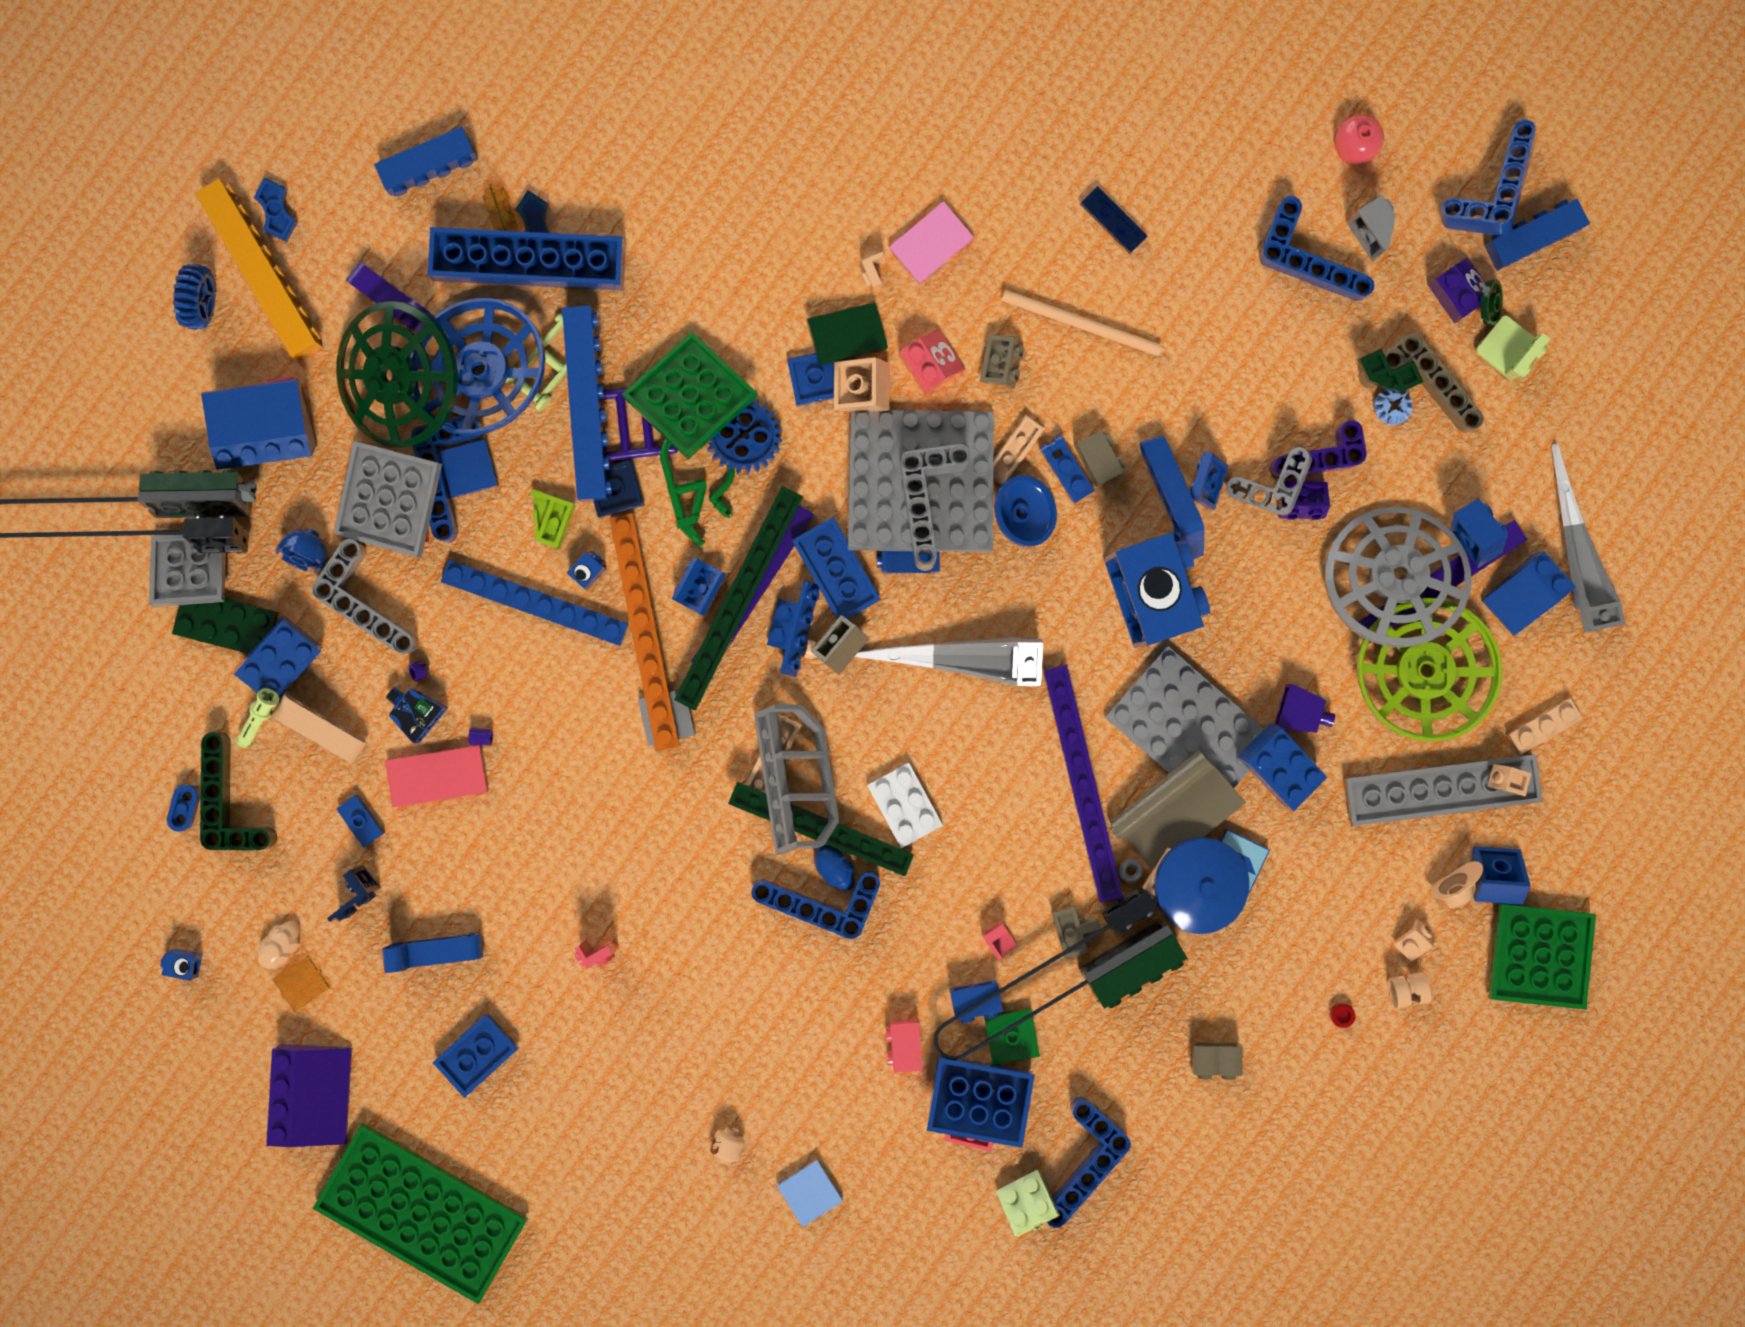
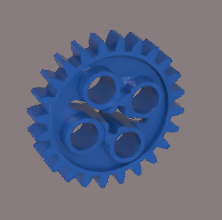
M756 400L753 405L749 404L723 428L730 430L733 434L732 437L724 438L719 432L708 442L712 445L707 448V452H715L712 460L720 458L719 467L727 464V472H730L734 467L736 468L737 475L740 474L741 469H745L747 475H749L751 468H754L758 473L760 464L767 468L768 462L766 459L774 461L775 456L771 452L778 453L780 450L779 447L774 445L781 444L782 442L781 438L776 437L782 432V429L775 428L779 424V420L772 421L774 412L767 414V405L759 408V400ZM742 415L749 416L752 422L743 424L740 422L739 417ZM755 424H760L759 427L753 429L748 433L747 440L743 437L739 439L730 449L726 448L727 445L735 442L738 439L740 433L744 435ZM762 434L765 436L766 441L758 443L755 441L754 435ZM737 448H744L747 451V455L739 457L736 455L735 450Z

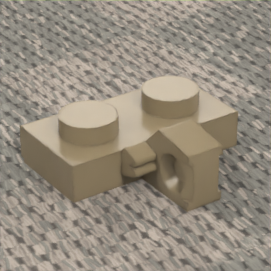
M1075 906L1052 912L1063 951L1088 937L1090 932L1100 929L1097 918L1085 921L1084 917L1078 918ZM1084 943L1064 955L1065 959L1088 953L1086 944Z

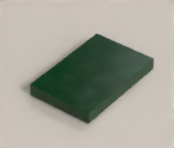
M875 302L806 320L819 366L888 349Z

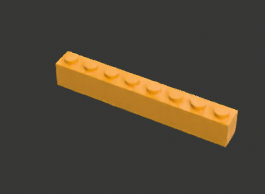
M218 178L194 192L290 356L299 361L323 347L319 341L321 339L320 333L315 326L311 327L307 321L310 318L307 311L302 305L298 306L295 300L297 294L290 285L287 286L283 278L286 277L278 264L274 265L271 260L273 257L271 250L266 244L263 245L259 239L261 237L260 231L255 224H250L247 217L250 215L242 203L238 204L235 199L237 192L230 183L226 184Z

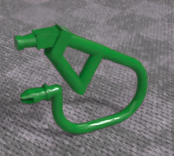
M665 438L660 448V461L676 517V527L700 548L706 541L702 540L698 532L691 525L698 524L707 489L705 479L676 485L668 459L671 443ZM734 467L730 472H727L723 483L709 496V501L714 505V508L726 518H730V516L725 512L728 511L732 516V510L719 498L728 490L734 480ZM696 491L690 516L685 517L679 495Z

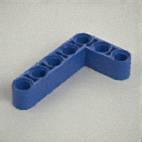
M1521 120L1513 127L1494 202L1459 198L1447 199L1441 208L1442 223L1446 228L1491 235H1506L1511 231L1535 145L1536 126L1532 121ZM1522 155L1523 157L1517 158L1514 156ZM1516 176L1517 178L1510 179L1509 177ZM1505 197L1512 198L1510 200H1503ZM1451 212L1457 213L1455 215H1449V213ZM1475 215L1482 216L1480 218H1473ZM1500 218L1506 219V221L1499 222L1497 220Z
M1288 196L1283 199L1275 211L1259 253L1260 262L1268 268L1355 301H1361L1370 295L1374 290L1375 284L1368 275L1288 245L1300 216L1302 203L1295 196ZM1284 205L1291 206L1294 214L1286 213ZM1275 228H1283L1285 236L1277 235ZM1267 249H1273L1277 254V258H1270L1267 255ZM1289 258L1297 259L1299 267L1291 266ZM1312 266H1317L1321 270V276L1313 274ZM1334 275H1340L1343 278V284L1336 283ZM1357 283H1361L1364 285L1365 293H1361L1357 290Z
M465 416L448 419L445 424L461 429ZM475 418L476 429L483 428V424ZM428 425L416 427L411 433V438L423 432ZM441 429L426 443L413 446L414 455L423 459L433 455L434 462L442 463L439 454L441 447L476 440L482 434L459 435L452 433L449 438L444 439V430ZM442 465L439 477L440 485L435 495L430 527L436 539L443 542H452L457 538L458 527ZM443 502L445 509L442 513L437 514L435 506L437 503ZM444 525H448L450 528V532L446 537H442L440 534V529Z
M1164 435L1140 442V450L1174 526L1175 542L1185 539L1190 547L1193 559L1204 556V524Z
M874 871L863 872L858 879L846 911L764 879L754 884L751 895L756 902L845 938L855 939L863 930L879 890L880 879ZM872 876L875 878L876 885L870 889L864 887L862 881L865 877ZM760 885L766 886L769 889V895L767 897L758 896L756 888ZM782 894H787L792 902L789 906H782L778 901V897ZM860 898L867 902L866 909L861 911L855 909L853 905L855 900ZM804 903L811 904L814 912L810 915H804L800 909L801 905ZM826 912H832L836 916V921L832 924H827L822 916ZM848 921H854L858 924V930L850 933L846 931L845 924Z
M1081 1096L1072 1101L1071 1112L1076 1121L1100 1142L1052 1196L1057 1210L1061 1211V1215L1058 1218L1047 1222L1053 1228L1065 1225L1126 1155L1131 1146L1130 1139L1125 1131L1089 1099ZM1080 1105L1088 1106L1087 1113L1083 1115L1077 1114L1076 1110ZM1098 1121L1106 1122V1127L1103 1130L1098 1131L1094 1129ZM1116 1137L1124 1138L1121 1146L1113 1145V1140ZM1099 1156H1109L1108 1161L1105 1164H1098L1097 1159ZM1091 1173L1093 1178L1089 1182H1082V1175ZM1074 1191L1077 1193V1196L1074 1200L1065 1199L1066 1194Z

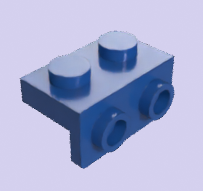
M694 557L687 565L682 580L676 586L672 600L704 616L726 574Z

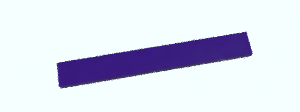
M799 506L730 645L793 550L794 544L792 540L804 533L815 516L804 507ZM697 653L695 654V656H694L693 659L691 660L692 663H693V661H694V659H695Z
M1515 520L1504 525L1508 531V537L1501 555L1479 568L1476 567L1467 555L1471 576L1528 540ZM1460 555L1449 561L1451 568L1450 585L1454 587L1465 581L1464 567ZM1443 566L1432 572L1430 577L1443 582ZM1426 587L1420 598H1437L1440 591ZM1385 604L1380 606L1378 609L1384 611ZM1410 608L1395 615L1415 614L1416 611L1414 608ZM1370 613L1357 622L1369 629L1378 617ZM1390 622V625L1392 626V628L1395 627V626H1397L1398 624H1400V623Z

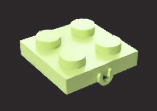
M1038 1169L1024 1177H1019L1018 1180H1013L1012 1183L996 1191L1016 1237L1032 1229L1039 1230L1043 1227L1042 1224L1060 1216L1043 1176Z

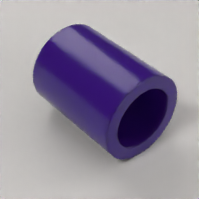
M469 729V745H492V729Z

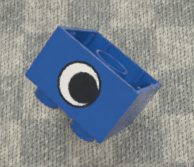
M1171 532L1115 551L1103 558L1134 648L1149 646L1204 627L1201 617L1210 614V606L1201 586L1191 589L1185 570L1194 567V560L1185 539L1175 542Z

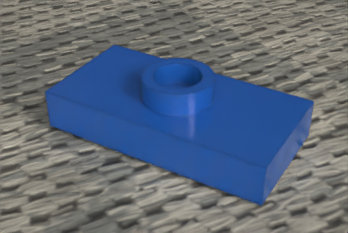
M358 795L353 796L336 808L363 848L385 834Z

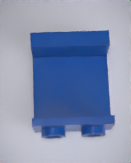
M882 551V554H877V568H882V573H939L940 552H937L934 567L930 570L922 571L915 565L913 551ZM928 553L919 555V559L923 562H929L932 559Z

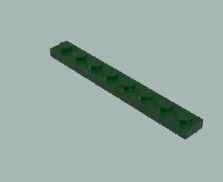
M736 782L728 804L770 821L766 793ZM790 804L793 812L795 832L817 840L828 823V819ZM839 823L825 843L902 876H906L914 856L910 852Z

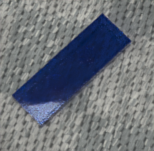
M1098 186L1080 203L1129 254L1148 237Z

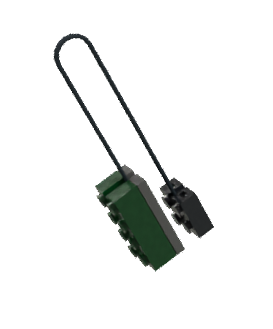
M1139 887L1100 911L1108 925L941 1024L934 1034L936 1051L946 1059H962L1088 984L1104 1009L1106 1007L1111 1009L1122 1002L1121 998L1126 995L1133 996L1142 990L1141 986L1150 982L1153 984L1162 979V974L1170 969L1175 971L1184 965L1183 961L1188 958L1169 926L1163 921L1158 920L1078 968L1085 981L963 1054L949 1056L941 1051L938 1046V1035L945 1026L1109 928L1113 929L1115 933L1119 931L1125 933L1133 928L1132 923L1141 919L1144 921L1154 915L1153 911L1158 907L1149 892Z

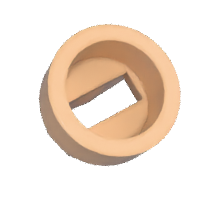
M807 639L802 657L807 659L817 658L811 651L818 642Z

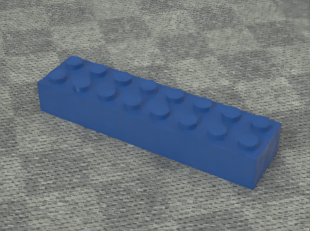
M430 227L428 276L433 281L624 291L626 242L620 236Z

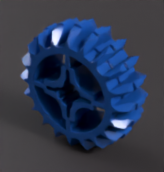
M200 264L183 265L178 271L176 283L173 285L174 300L172 303L174 304L175 318L179 325L188 329L206 328L211 322V316H213L216 283L213 281L214 276L211 270L206 266H201Z

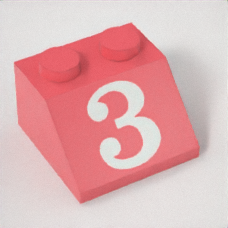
M940 330L927 334L900 350V358L924 395H927L965 370Z

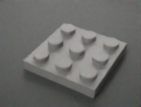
M183 535L151 536L149 605L152 607L225 602L226 553H199Z

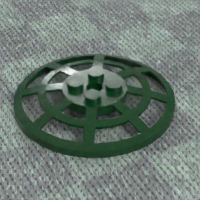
M389 301L369 306L360 312L346 329L339 345L336 377L341 401L353 423L373 441L390 447H412L434 437L450 417L458 391L457 361L453 347L440 324L429 313L415 305ZM386 309L383 324L373 326L362 334L358 324L365 316L377 310ZM395 309L413 315L425 326L414 335L406 328L393 324ZM382 332L381 346L372 350L366 340L372 335ZM392 332L400 334L408 340V343L402 349L397 346H391ZM431 334L436 339L441 350L445 371H432L428 354L422 345V342ZM351 335H353L356 343L350 355L348 369H344L346 348ZM360 349L366 356L363 370L355 369L356 357ZM414 350L417 351L420 357L423 371L415 370L414 363L410 357ZM388 369L392 372L391 381L387 378ZM344 379H349L352 395L359 406L356 413L349 401ZM355 379L364 380L368 392L363 400L358 393ZM416 381H423L422 393L419 401L416 402L411 397V394L415 388ZM432 381H446L443 402L438 414L434 418L424 409L430 397ZM374 400L384 404L385 418L376 415L369 409ZM404 402L411 411L403 417L395 419L393 404ZM365 415L373 421L387 426L391 440L383 439L371 432L362 423ZM417 416L428 425L423 432L415 437L406 440H400L397 426L407 424Z

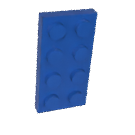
M834 517L792 540L837 619L841 615L848 619L881 600L853 550H848V541Z

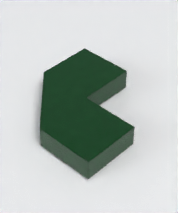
M1382 349L1358 359L1367 381L1372 384L1402 393L1423 383L1414 360L1391 370Z

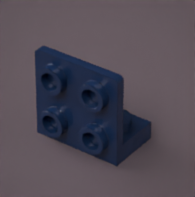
M364 865L351 869L343 875L346 880L344 882L346 887L357 895L327 918L329 922L336 919L340 922L343 919L349 918L358 911L356 906L360 907L363 904H367L377 896L374 892L380 889V886Z

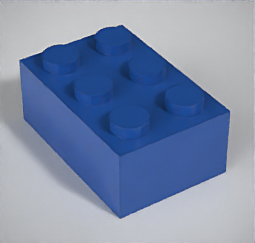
M284 615L237 666L234 675L257 693L261 689L267 688L275 691L280 697L321 652L322 645Z
M1272 723L1237 756L1275 798L1292 811H1295L1328 778L1281 727Z

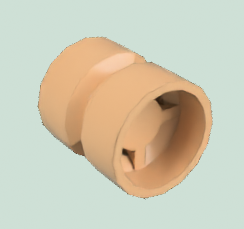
M1424 972L1409 974L1407 978L1396 976L1388 979L1389 994L1396 1009L1409 1007L1412 1002L1416 1005L1431 1002L1430 985Z

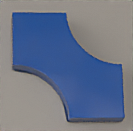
M264 177L254 196V199L261 204L265 212L266 220L263 230L287 243L298 223L289 215L286 209L285 198L288 190Z

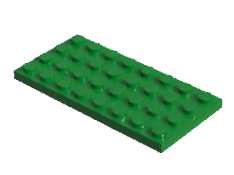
M364 1123L359 1126L312 1208L477 1304L481 1302L528 1220L526 1216Z

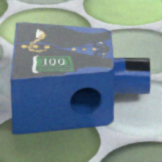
M394 687L386 696V699L395 705L389 713V717L414 744L420 743L448 709L445 705L416 689H409L404 695Z

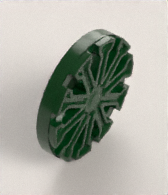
M1488 280L1486 285H1484L1482 291L1484 296L1481 297L1480 306H1483V309L1480 311L1481 319H1483L1485 325H1496L1502 312L1503 290L1499 280Z

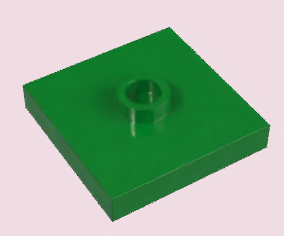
M1032 1009L998 1014L997 1017L984 1018L988 1038L1030 1014ZM1033 1017L989 1042L993 1065L1040 1057Z

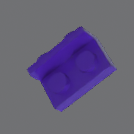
M1285 481L1287 488H1293L1297 484V482ZM1304 482L1293 510L1287 515L1278 514V518H1286L1288 520H1319L1326 518L1330 508L1328 483ZM1283 498L1282 501H1279V502H1280L1279 511L1281 510L1282 507H1284V508L1287 507V504H1288V503H1285V502H1284L1285 498Z

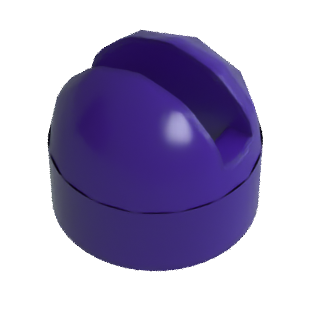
M416 661L408 665L409 673L415 682L424 679L428 675L429 669L424 668L426 664L422 661Z

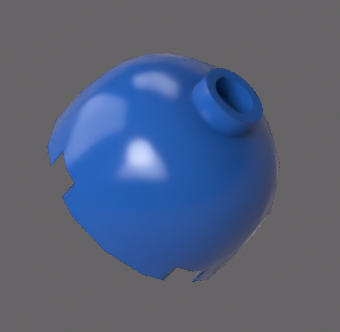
M305 529V531L294 530L287 533L276 548L277 555L280 552L283 554V561L306 572L308 570L307 567L314 569L313 573H319L327 556L324 542L319 538V534L311 529Z

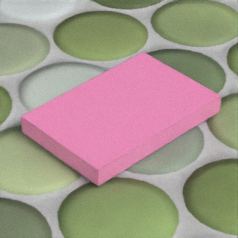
M943 201L889 246V249L920 285L974 240V237Z

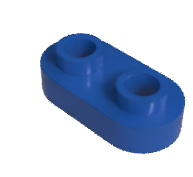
M191 784L181 785L174 791L167 815V824L173 831H186L193 825L200 801V791L196 786ZM187 792L191 793V800L186 799ZM180 815L185 817L184 823L179 821Z

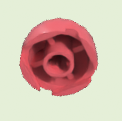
M1363 114L1355 115L1344 121L1335 134L1334 145L1337 154L1349 164H1366L1373 160L1382 149L1384 132L1380 123L1373 117Z

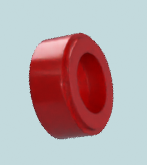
M1338 1003L1331 1008L1330 1019L1336 1026L1347 1028L1355 1021V1011L1348 1004Z

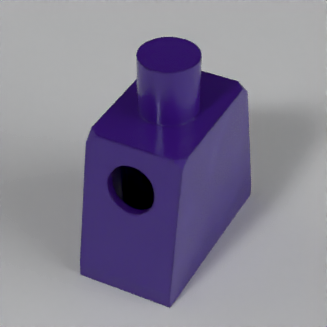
M1286 684L1274 724L1282 729L1317 733L1319 724L1332 727L1335 714L1324 711L1326 700L1296 685Z

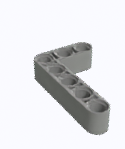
M963 444L910 450L905 452L901 458V475L913 557L916 567L922 571L932 569L936 563L937 556L925 476L955 473L967 469L970 463L971 452ZM962 454L965 460L957 462L953 459V456ZM933 457H937L942 461V463L939 465H933L929 462V460ZM913 460L918 466L916 468H908L905 463ZM917 483L921 486V490L913 492L909 489V485ZM920 506L925 512L921 515H916L912 512V509ZM922 529L928 532V536L926 538H919L915 533ZM928 553L932 559L929 562H923L919 559V555Z
M353 539L342 541L312 586L313 596L394 651L402 654L415 652L419 646V641L413 633L344 588L365 558L366 548L362 542ZM355 544L357 552L351 557L348 549L351 545ZM339 564H341L344 568L343 574L338 577L335 574V568ZM328 584L330 586V593L324 596L322 594V587ZM348 597L350 606L344 610L341 602L344 598ZM367 610L370 613V619L364 623L361 615ZM387 623L390 627V632L387 636H383L381 627ZM404 637H408L410 645L404 650L401 647V640Z

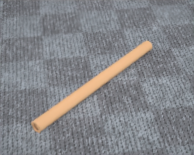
M1005 290L1002 298L1003 302L1156 356L1160 354L1162 345L1008 290Z

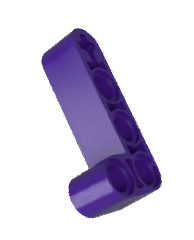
M360 261L345 280L376 304L389 301L405 302L415 305L429 313L433 318L435 317ZM395 309L394 317L416 333L425 326L413 315Z
M1349 420L1341 424L1336 430L1337 447L1309 451L1312 455V462L1307 475L1353 468L1362 464L1367 457L1361 424L1355 420ZM1345 427H1350L1353 430V438L1345 435ZM1350 450L1357 453L1358 459L1356 462L1349 459L1348 453ZM1301 452L1300 455H1296L1294 458L1295 460H1297L1296 468L1290 467L1289 470H1294L1299 474L1301 473L1302 470L1297 469L1299 462H1301L1302 458H1305L1302 456L1303 452ZM1288 454L1279 456L1271 462L1269 471L1274 478L1279 479L1282 469H1279L1278 465L1285 464ZM1326 454L1333 456V465H1328L1325 462ZM1289 475V476H1287L1286 478H1291V477H1296V476H1295V475Z

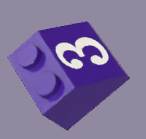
M1467 257L1430 282L1428 287L1452 321L1456 323L1480 307L1481 297L1484 296L1482 291L1486 283Z

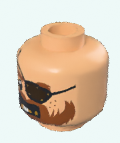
M727 1126L725 1130H718L715 1133L710 1147V1152L714 1156L713 1159L715 1161L731 1165L732 1162L739 1160L745 1141L739 1135L740 1131L738 1129Z

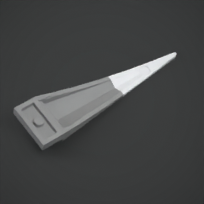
M1553 444L1552 452L1571 581L1576 586L1573 589L1575 608L1580 610L1584 633L1625 625L1621 600L1589 536L1571 488L1559 445Z
M1017 636L860 650L855 657L935 668L1016 686H1041L1043 640L1018 638Z

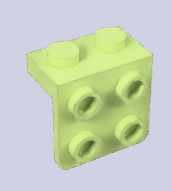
M1503 316L1478 345L1476 353L1512 381L1520 376L1523 378L1530 372L1533 367L1530 364L1535 358L1539 359L1548 348L1545 345L1550 338L1544 333L1534 337L1509 316Z

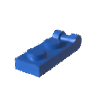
M1061 435L1053 438V442L1048 445L1043 444L1039 449L1069 498L1075 504L1095 490L1071 454ZM1059 449L1062 455L1055 459L1052 453Z

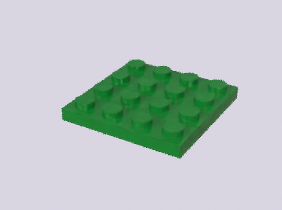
M690 332L624 391L622 396L689 460L758 397V394L693 332Z
M1498 903L1488 998L1491 1000L1587 1010L1596 914Z

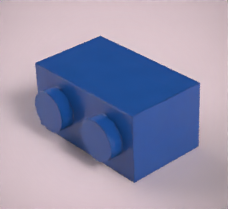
M991 980L950 988L954 1015L956 1016L999 990L997 981ZM1000 994L957 1020H961V1023H968L974 1021L975 1017L984 1015V1018L997 1017L998 1012H1003Z

